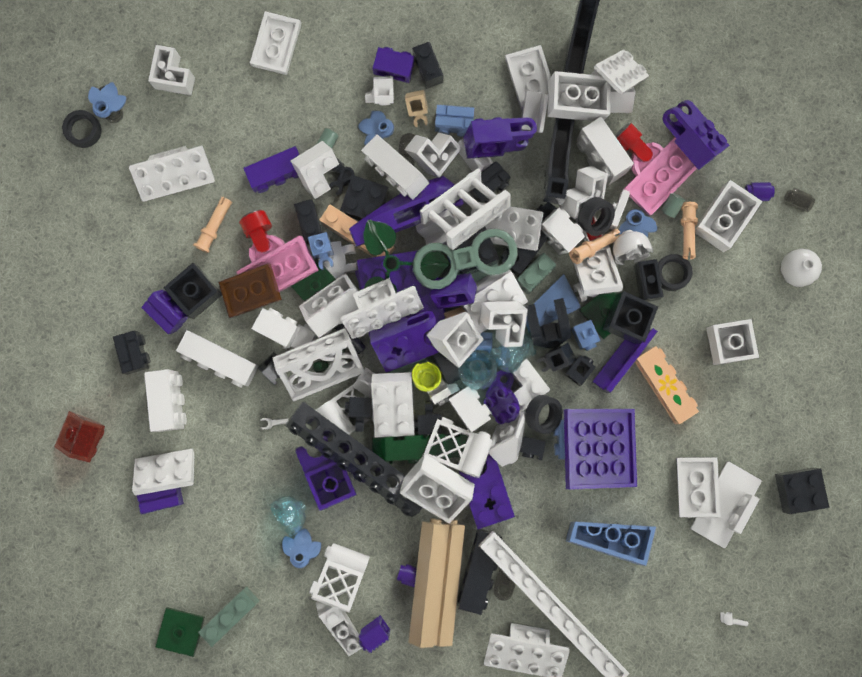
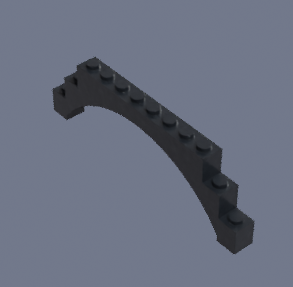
M600 0L578 1L573 27L569 36L563 72L583 74ZM554 119L544 174L545 182L543 189H545L543 202L563 205L566 199L569 183V157L575 119Z

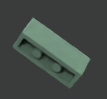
M245 587L198 633L213 647L260 600L248 587Z

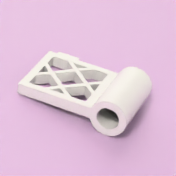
M353 385L316 409L318 413L349 435L355 431V426L349 421L348 415L344 414L345 408H340L336 401L342 397H355L353 396L355 389ZM364 419V424L370 419Z
M442 417V420L437 419L424 454H427L443 465L479 478L493 442L490 439L491 435L482 431L477 434L454 426V421ZM439 426L448 428L451 435L440 439L437 434ZM461 433L469 436L467 443L458 446L454 437ZM452 438L456 448L445 452L441 442ZM440 444L443 454L437 457L430 455L431 447ZM457 450L461 457L458 465L451 463L447 456Z
M333 543L332 547L328 546L324 555L327 558L318 582H313L309 593L312 594L313 600L349 613L370 556ZM328 567L336 570L339 576L329 580L326 575ZM351 575L358 578L356 584L347 587L344 580L345 577ZM341 580L345 589L335 593L331 583ZM328 585L332 595L327 597L318 595L319 589ZM346 592L350 599L348 606L339 603L336 596Z

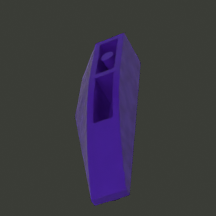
M440 176L428 180L429 184L413 200L408 195L404 197L400 193L349 228L356 247L364 244V228L368 220L385 223L391 226L395 233L421 223L420 210L455 184L446 177ZM461 198L453 203L458 209L464 204Z

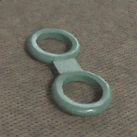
M500 229L485 230L473 240L470 247L451 250L442 243H430L423 246L416 253L413 260V273L423 286L430 289H442L450 285L456 279L460 270L476 267L479 271L488 275H500L507 272L515 264L518 256L517 245L511 235ZM490 237L503 239L509 247L510 254L507 261L498 267L485 265L478 256L480 244ZM432 251H441L451 260L449 274L439 281L427 279L421 271L422 259Z

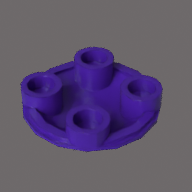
M496 386L489 391L487 398L484 399V404L495 417L496 422L504 424L515 421L520 411L516 395L504 386Z

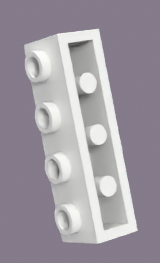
M378 134L361 150L366 156L364 160L371 167L375 165L374 169L382 177L386 175L385 179L393 187L397 185L396 189L404 197L408 195L413 200L429 184L419 170Z
M186 330L176 349L177 352L181 353V358L189 362L193 359L198 362L197 366L205 370L211 368L215 370V375L223 379L227 376L233 379L231 383L241 388L243 385H250L259 367Z

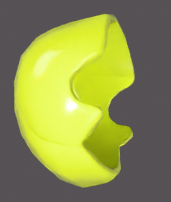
M430 362L417 363L412 370V382L420 391L429 392L435 390L441 383V371Z

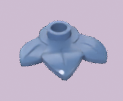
M113 82L107 84L101 91L91 87L88 94L89 101L93 104V112L100 118L108 117L111 112L119 111L126 103V96L118 95V90Z
M372 111L371 118L362 120L358 125V128L364 134H367L364 142L365 145L377 134L383 139L390 137L394 131L393 123L386 119L385 114L381 111Z
M633 209L628 212L626 221L621 224L619 235H622L624 231L632 230L643 233L648 238V232H656L657 225L654 219L646 217L641 210ZM638 216L639 221L633 222L632 217Z
M304 528L295 535L294 539L285 536L282 548L284 553L290 557V562L294 567L304 568L308 565L310 559L318 556L321 550V543L312 542L310 533ZM298 555H303V559L301 561L296 560V557Z

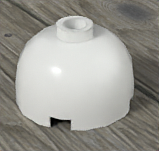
M632 230L624 231L616 239L613 246L615 262L620 265H625L623 261L634 259V263L643 261L650 256L649 252L653 253L647 236Z
M809 249L791 251L781 262L783 277L787 283L796 287L812 284L819 278L822 271L820 258Z

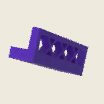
M654 328L650 329L646 341L638 345L624 339L592 382L604 392L611 393L658 331Z

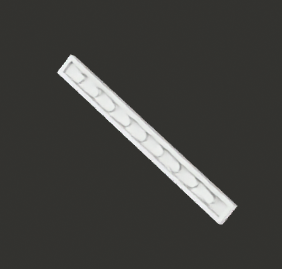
M492 531L479 544L485 553L604 677H627L630 674L495 532Z

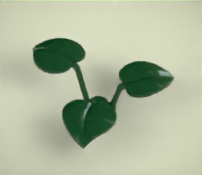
M368 220L364 228V244L366 249L373 255L378 256L383 251L385 252L386 257L383 260V266L387 270L386 279L390 278L391 272L399 270L401 265L413 266V262H403L398 257L389 255L387 249L393 247L396 242V233L393 228L382 222ZM432 251L422 259V274L427 279L434 280L449 266V262L440 252ZM379 276L370 278L366 282L364 289L384 281V279ZM392 283L393 288L397 293V287Z

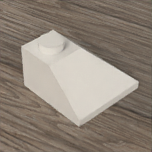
M467 312L439 321L427 334L435 349L457 367H460L484 340Z
M525 411L519 413L515 421L499 424L495 428L491 438L493 442L489 454L502 467L509 463H514L519 457L518 454L522 444L526 421Z

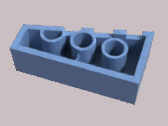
M570 522L566 542L646 566L656 527Z

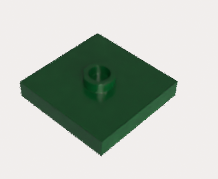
M318 258L314 260L318 271L291 286L304 302L336 280L324 265V270L320 269Z
M615 292L599 294L579 310L587 321L592 320L596 332L602 339L611 334L602 329L616 296Z
M167 607L155 647L194 657L200 637L198 632L202 629L205 617Z

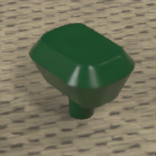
M324 360L313 364V369L316 373L323 372L329 367L327 361Z

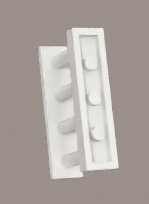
M478 168L430 204L425 205L420 210L421 223L425 225L430 220L434 221L447 233V246L454 250L479 229L510 207L511 194L506 190L497 195L481 183V170ZM476 188L491 201L481 205L468 192ZM461 198L476 212L471 216H466L453 203ZM447 209L461 223L452 228L438 214Z

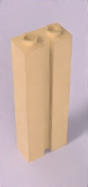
M430 518V522L422 521L408 642L419 648L436 645L439 647L452 646L465 525L457 524L458 520H452L450 524L442 522V519Z

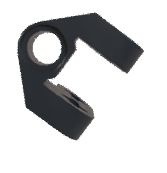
M563 298L554 300L558 323L540 326L535 304L525 306L533 345L551 349L560 346L571 338V328Z

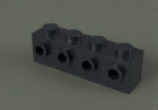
M547 202L545 205L541 204L536 211L543 212V222L557 207ZM541 230L538 250L517 248L518 256L515 264L509 270L519 277L549 237ZM508 248L501 255V258L503 259L501 261V265L504 264L509 257L510 251Z
M477 529L457 600L458 609L482 615V611L487 608L488 598L486 596L488 590L491 591L494 581L491 579L492 574L498 568V565L479 546L491 533L482 529Z

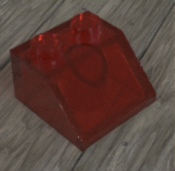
M69 411L54 447L69 458L90 463L97 452L99 440L104 435L105 426L97 421Z

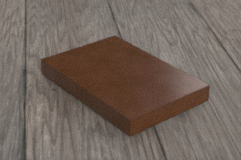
M269 263L218 282L229 318L240 316L282 300L272 266Z

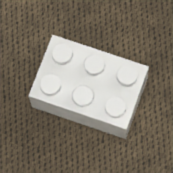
M555 71L549 78L547 117L595 121L599 117L605 120L610 115L611 85L602 76Z
M599 117L582 128L577 138V147L581 152L586 153L590 166L608 174L606 184L610 185L627 174L634 163L603 118Z
M730 180L721 188L695 226V234L722 252H725L733 246L762 201Z
M508 270L500 275H487L476 282L477 291L474 304L461 305V307L469 314L481 334L487 330L480 321L482 302L519 301L524 305L528 300L512 271Z
M346 273L299 306L305 321L318 338L329 334L335 326L342 324V316L358 310L353 293L358 292V289Z
M169 369L144 372L150 432L184 429L187 418L186 414L182 412V405L185 404L184 395L180 393V386L183 385L182 376L177 371Z
M412 372L372 374L371 386L375 437L414 436Z
M424 454L404 477L400 494L450 524L472 500L475 484L427 454Z

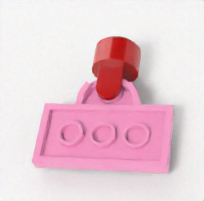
M627 123L614 135L625 151L629 150L632 153L631 160L634 163L631 169L635 177L624 190L630 191L629 196L648 216H651L668 199L669 195L674 193L697 169L674 142L677 139L676 137L664 148L654 142L645 144L640 138L642 133L632 123Z
M264 210L249 212L240 219L239 224L246 238L252 239L253 245L249 248V257L252 263L238 270L237 274L269 263L272 266L279 292L318 271L302 236L284 243L277 236L267 234V231L272 228V224Z

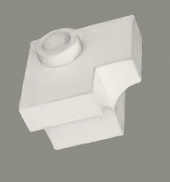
M393 76L374 77V88L365 94V103L379 105L394 103Z
M442 379L438 388L427 393L434 405L438 403L441 406L449 401V396L460 389L456 383L448 385Z

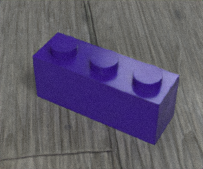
M296 146L243 168L255 193L266 192L270 186L275 184L280 186L286 183V179L291 177L294 179L299 178L291 163L292 159L300 155Z

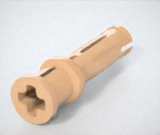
M220 198L206 228L203 227L201 229V235L197 243L193 244L194 247L209 253L210 245L217 238L216 232L232 204L229 199Z
M684 202L681 207L683 218H681L680 223L684 227L683 258L687 260L689 252L690 260L696 257L695 226L698 223V218L696 217L698 204L696 202Z
M613 229L591 242L585 241L581 246L574 247L569 252L571 260L575 264H580L583 259L593 257L596 251L615 242L621 236V234L615 236L620 231Z

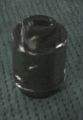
M795 187L792 190L789 189L784 196V200H786L785 205L800 212H809L815 203V198H812L811 194Z

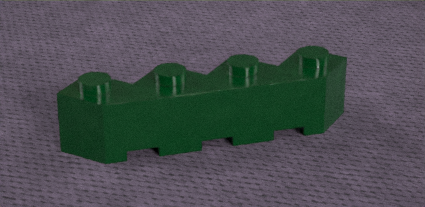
M462 433L454 436L458 446L466 444L469 436ZM438 434V436H439L440 439H443V438H445V437L451 435V434ZM431 435L373 437L372 451L388 464H393L394 460H408V463H417L423 457ZM452 438L441 442L445 452L456 448ZM440 444L432 446L429 454L436 457L443 454ZM458 450L447 455L448 458H460Z

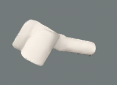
M262 418L260 420L268 421V426L261 427L262 429H270L274 425L286 424L288 422V419L271 420L270 418Z
M724 612L720 613L722 623L748 626L747 621L733 619L731 612H726V614Z

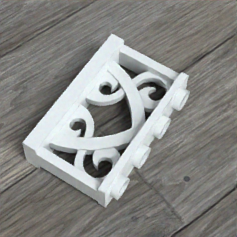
M346 328L273 357L275 370L282 379L293 401L364 373L362 363ZM348 347L351 353H342V349ZM342 358H350L353 361L348 362L347 360H344ZM317 359L332 361L324 373L307 370L310 369L313 361ZM291 371L293 374L288 378L286 372ZM300 376L298 383L293 385L294 379Z

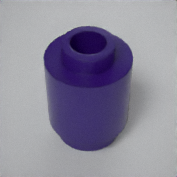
M753 182L745 185V190L761 201H770L771 197H774L775 188L771 186L770 182Z
M408 564L406 566L401 565L397 580L401 581V584L415 588L417 567Z

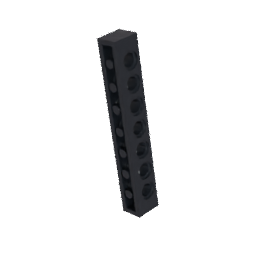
M305 402L298 406L285 424L292 434L304 439L307 445L315 447L325 458L333 460L340 469L348 471L357 481L369 486L372 492L380 494L385 498L386 502L398 507L404 515L413 517L420 513L423 507L408 498L405 499L400 494L405 477L404 474ZM306 424H309L312 427V430L308 429L306 427ZM322 435L327 437L328 442L322 438ZM338 447H341L344 453H341ZM354 458L359 461L360 465L356 464ZM370 470L374 471L375 476L371 474ZM386 481L390 483L391 488L387 486Z

